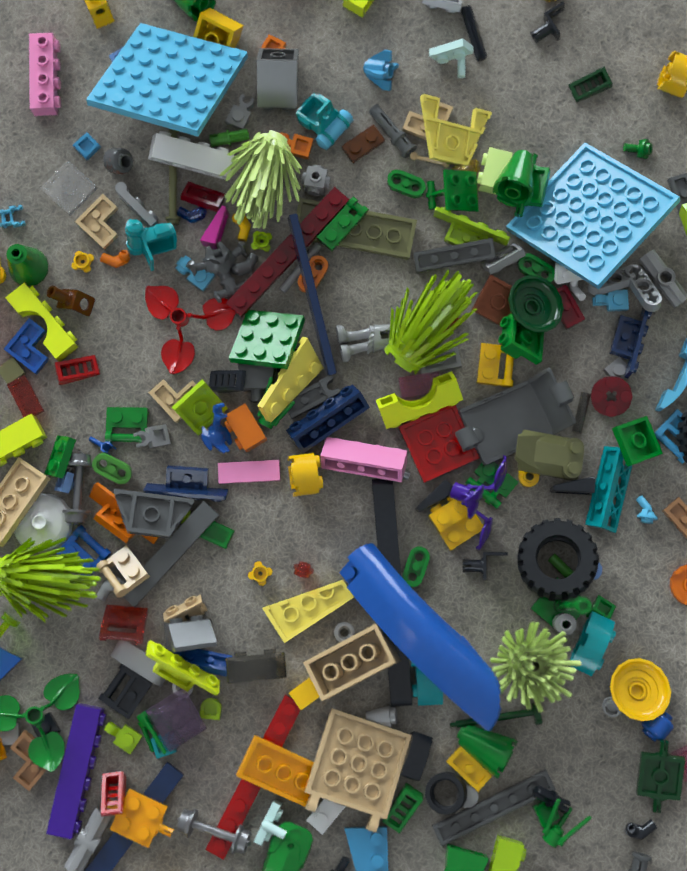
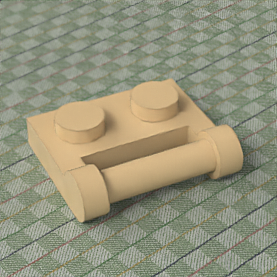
M127 545L96 565V568L100 569L99 572L104 574L114 588V594L118 598L125 596L150 577ZM116 565L127 582L121 584L110 568Z

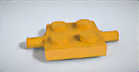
M131 788L125 796L123 814L115 815V819L110 827L111 831L147 848L150 847L153 838L158 833H162L170 838L174 829L163 824L168 806ZM118 805L107 806V808L116 809Z

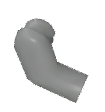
M116 577L121 584H125L123 580ZM108 580L103 582L97 593V598L104 602L110 591L114 590Z

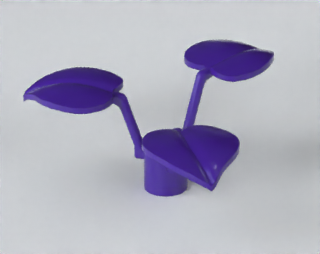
M503 455V461L496 472L492 485L477 486L468 484V486L455 482L450 492V498L460 501L462 505L467 507L469 519H472L477 514L484 520L479 545L476 547L477 550H480L487 541L493 525L492 517L488 519L477 510L479 501L483 496L484 490H494V492H497L502 486L507 473V457Z

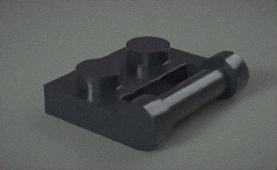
M121 663L119 666L120 670L106 691L102 692L98 699L125 718L130 719L153 683ZM126 674L131 676L130 680L116 701L111 698Z

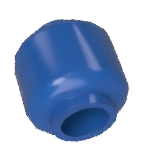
M664 711L662 715L654 720L642 721V732L654 742L656 740H665L674 729L671 723L673 718Z

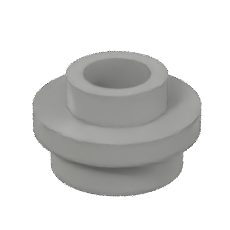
M341 622L334 629V636L339 642L355 635L354 627L348 622ZM343 628H346L349 632L345 637L340 634Z

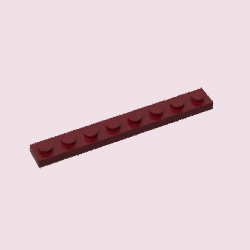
M336 187L300 223L306 248L350 200ZM291 234L226 302L241 318L297 259Z

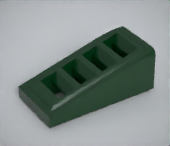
M603 66L568 84V87L577 103L613 87V83ZM601 76L604 83L600 84L597 77ZM590 80H594L596 88H593ZM585 82L587 83L590 91L586 92L583 83ZM578 85L583 93L580 96L575 88Z

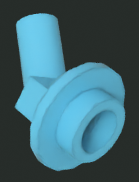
M639 496L636 501L643 509L637 515V518L641 519V523L653 524V521L658 520L644 496Z

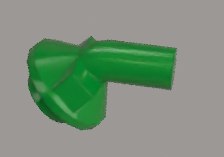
M648 139L639 140V145L625 143L623 151L638 153L639 158L647 159L652 154L653 145Z

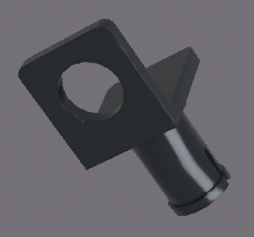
M563 1L544 13V25L530 32L532 38H535V43H538L550 34L554 35L557 41L560 40V32L552 18L564 11L565 3Z
M483 552L481 560L463 559L462 565H471V567H463V573L481 572L483 580L488 581L487 556H508V552Z

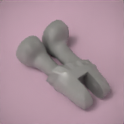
M374 324V326L369 325L367 329L349 332L346 331L343 325H336L342 362H348L352 355L367 351L368 355L372 351L375 353L385 349L389 343V338L381 339V335L390 332V324ZM368 339L367 342H363V343H359V344H353V345H347V344H345V343L352 342V341H356V340Z

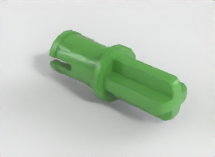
M228 129L226 130L227 132L209 134L212 147L227 144L231 146L233 142L244 141L250 138L248 129L229 132Z

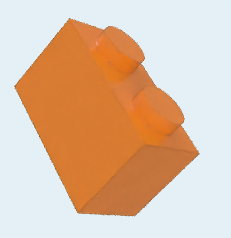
M246 403L227 413V421L224 424L229 433L234 431L237 436L234 441L240 450L244 448L247 453L267 441Z

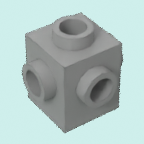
M307 166V171L302 173L301 184H304V192L313 196H324L325 188L329 189L331 177L328 176L327 169H324L323 166Z

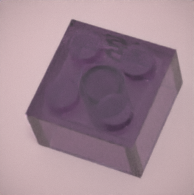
M182 688L145 710L160 740L169 752L207 729L188 693Z

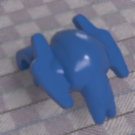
M219 403L213 406L214 419L212 426L208 428V431L202 426L201 439L210 451L215 447L224 454L230 451L224 442L226 441L231 445L232 439L228 429L221 425V420L227 418V414L222 412V407L225 404Z

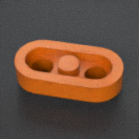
M320 255L313 256L309 260L316 289L328 271V261ZM320 264L322 268L320 270H316L314 268L315 265ZM300 274L298 287L303 293H306L302 275Z

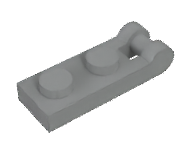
M124 182L116 184L115 190L118 196L149 228L158 224V217L151 210L147 212L143 208L145 204L137 196L134 198L130 194Z

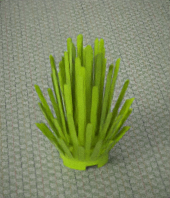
M448 269L437 287L430 291L437 278L436 274L432 276L421 293L413 311L411 310L413 300H410L404 320L402 319L410 291L408 287L406 288L404 299L402 298L400 308L396 307L395 319L394 310L391 308L389 343L384 351L387 355L391 353L396 359L394 362L410 373L414 371L416 375L423 367L445 361L447 358L456 355V353L452 352L440 357L437 356L469 340L467 338L461 340L469 335V333H464L433 350L453 335L454 330L477 310L474 308L470 313H465L446 330L472 303V299L478 293L474 292L470 297L466 296L474 284H471V279L461 282L462 275L459 274V271L449 281L445 282L444 280L449 274Z
M31 537L11 554H6L0 558V596H4L21 617L23 614L27 615L26 610L21 606L23 605L46 623L44 617L49 618L48 614L32 604L31 601L62 617H67V614L48 604L71 611V607L63 603L86 608L88 607L87 604L72 600L80 601L78 599L80 597L97 598V595H94L96 594L95 592L81 590L90 589L91 586L95 587L97 586L96 581H101V578L98 576H87L91 575L92 572H99V568L82 566L84 563L93 562V559H81L78 556L79 552L49 556L64 551V547L31 556L64 542L66 538H61L52 542V539H49L28 549L35 543V540L31 541Z

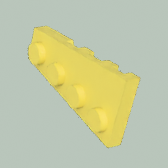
M302 337L298 342L300 346L294 351L288 369L280 370L278 380L275 384H271L258 404L259 410L268 422H272L324 369L310 341L306 337Z
M340 580L263 607L262 609L283 642L286 643L354 598V596L348 590L344 580Z

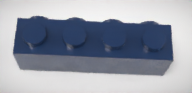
M352 384L351 386L344 387L335 397L327 399L319 408L309 411L306 417L300 421L293 422L285 431L303 454L369 409L370 406L362 393Z

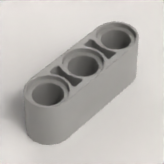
M124 637L120 638L110 656L155 685L162 687L166 679L153 673V666L157 662L148 658L146 651Z

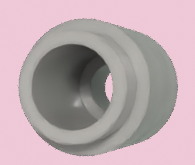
M559 613L553 618L552 625L556 632L561 633L563 631L566 635H570L576 629V620L570 614ZM565 620L568 621L567 628H563L562 623Z

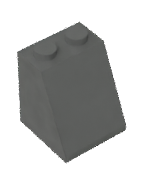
M259 48L257 56V107H262L264 110L282 108V110L286 111L297 108L299 49Z

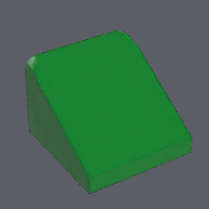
M598 595L592 604L591 611L586 614V617L588 618L593 611L611 619L616 606Z
M540 802L532 807L541 827L545 828L553 807L549 808L544 802ZM558 811L556 812L553 822L560 819Z

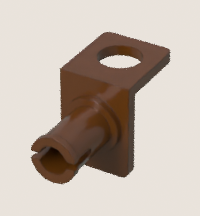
M53 285L47 291V297L58 301L57 308L74 310L82 315L90 316L95 302L94 297L79 290H61ZM83 298L88 301V307L85 310L80 307V302Z

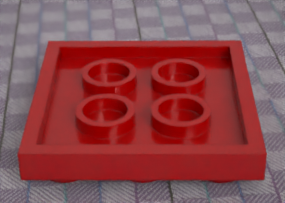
M456 405L446 406L435 413H429L417 420L399 426V431L423 483L480 459L475 448L463 452L456 438L455 432L465 428Z

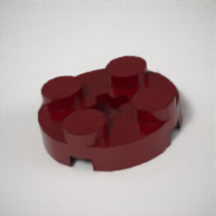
M607 376L599 379L593 385L591 391V401L595 410L609 417L623 414L630 407L633 398L629 384L616 376ZM608 391L611 393L615 391L617 393L615 401L606 400L608 397L606 393Z

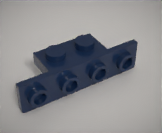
M643 307L639 320L620 315L609 353L628 359L624 376L627 379L632 373L637 372L639 366L637 357L641 355L644 344L641 343L642 337H645L649 326L646 325V322L652 315V312L645 310Z
M168 465L166 468V484L147 483L144 493L189 497L194 500L210 499L214 502L226 500L228 489L208 488L209 468Z

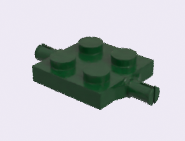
M660 740L659 752L641 751L636 794L637 796H646L653 799L652 811L655 813H661L662 801L669 799L680 801L685 758L684 756L669 754V741L667 740L665 742Z

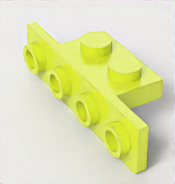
M149 640L146 656L157 662L153 666V673L187 692L196 684L215 696L219 694L220 680L216 676L184 660L180 655L170 652L161 644Z

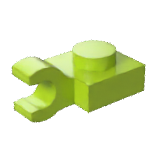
M110 721L103 729L115 736L116 739L113 743L129 754L132 753L143 737L142 734L127 724L120 728Z

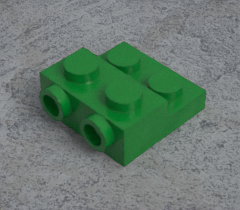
M512 314L505 316L500 322V327L503 328L502 334L498 339V342L501 344L500 350L514 359L522 356L536 365L541 363L544 332H533L523 328L516 322Z
M647 416L612 428L627 467L663 454Z

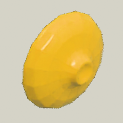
M641 658L628 659L618 665L611 676L610 691L612 700L619 711L627 717L638 721L654 720L662 715L668 707L671 696L669 681L662 669L653 662Z

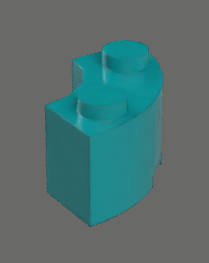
M593 611L583 625L579 639L570 657V660L581 661V666L570 667L576 668L589 676H592L596 669L600 670L604 663L603 655L609 642L612 643L616 635V631L613 630L614 621Z
M411 662V667H415L416 684H412L413 697H417L418 706L442 705L443 692Z

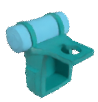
M313 93L296 111L298 122L306 129L313 130L318 135L316 143L325 150L333 146L335 141L354 121L349 112L343 109L338 111L333 107L332 102L321 94Z

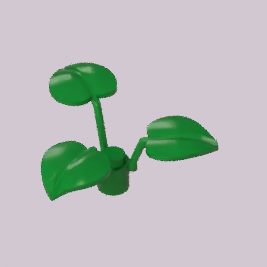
M64 674L49 681L44 688L43 695L51 702L40 708L32 706L23 714H18L20 704L14 697L9 695L0 696V731L13 730L17 724L16 718H25L28 723L36 726L41 737H36L31 741L28 754L34 764L50 772L55 771L60 765L64 756L65 744L63 738L57 732H50L45 735L41 727V723L45 718L43 711L53 706V704L59 710H68L76 705L80 696L79 676L77 674Z

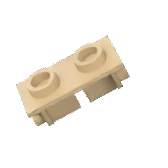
M201 594L187 598L184 603L178 606L173 605L163 613L164 622L170 623V619L182 618L183 621H186V615H189V617L204 615V612L208 610L205 603L202 602Z

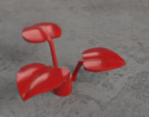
M146 286L145 300L149 312L155 318L161 320L166 319L170 314V320L176 325L180 340L171 339L167 341L161 350V358L170 374L184 371L194 360V346L190 342H183L181 327L188 324L189 318L207 319V325L211 329L220 331L229 327L236 315V312L226 304L228 299L222 298L221 303H218L215 298L206 301L202 307L205 315L202 316L186 313L182 308H176L179 304V296L169 286Z

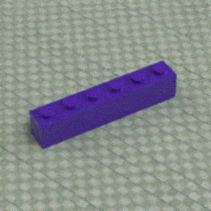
M83 703L76 704L46 834L72 839L76 834L80 833L82 821L79 819L81 812L85 811L87 799H84L86 790L89 791L92 783V778L89 775L91 769L95 768L97 756H94L95 749L99 748L102 739L99 731L106 721L107 714H104L105 708Z

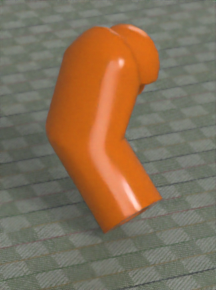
M121 250L116 256L103 253L100 262L118 268L130 261V253L127 250Z

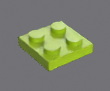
M201 380L175 403L172 408L199 436L202 433V426L208 428L213 423V406L223 402ZM226 405L222 407L223 413L228 409Z

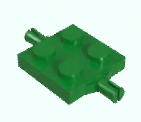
M531 153L533 156V197L531 202L525 206L542 207L551 170L549 167L537 166L538 155ZM524 203L518 204L514 213L516 217H523Z

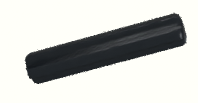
M467 5L461 9L462 17L471 45H473L476 60L483 61L486 59L487 54L472 7Z

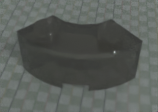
M276 649L263 650L264 654L247 655L246 652H235L234 657L226 658L227 683L286 678L285 652L276 653Z

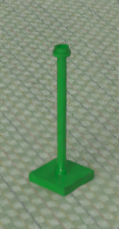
M580 595L574 599L573 597L569 598L567 601H550L548 598L539 597L530 609L553 628L552 621L557 614L567 613L577 620L580 615L588 614L591 611L592 604L589 599ZM567 620L563 621V623H562L563 628H567V626H568V621H567Z

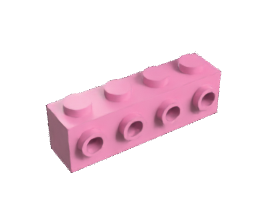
M53 33L29 34L30 110L34 116L58 115V108H61V99L58 96V89H61L60 78L57 77V71H60V60L57 59V52H60L59 40H56Z
M331 437L326 438L320 455L321 469L402 482L407 465V450Z

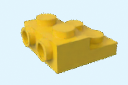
M449 497L447 498L449 503L446 505L438 504L430 509L431 514L428 517L451 551L481 532L483 524L476 514L472 519H469L467 507L462 505L460 501Z

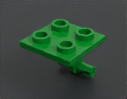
M445 169L443 170L444 189L435 191V181H427L426 198H428V210L436 208V197L445 196V210L479 212L476 172Z

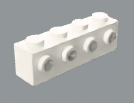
M159 131V133L153 135L148 160L224 180L231 171L229 170L225 175L220 176L221 172L233 163L231 159L234 157V154L231 156L227 155L229 149L223 147L214 149L205 142L192 143L189 138L181 136L174 138L171 137L170 133Z

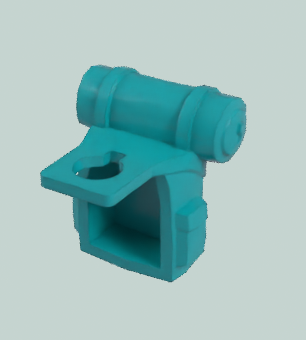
M129 219L127 221L125 232L127 235L126 244L128 252L134 256L143 254L150 270L154 271V259L152 256L177 248V236L172 223H160L150 228H144L139 220Z

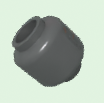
M123 148L108 149L103 157L104 167L113 174H126L133 166V157L128 150Z

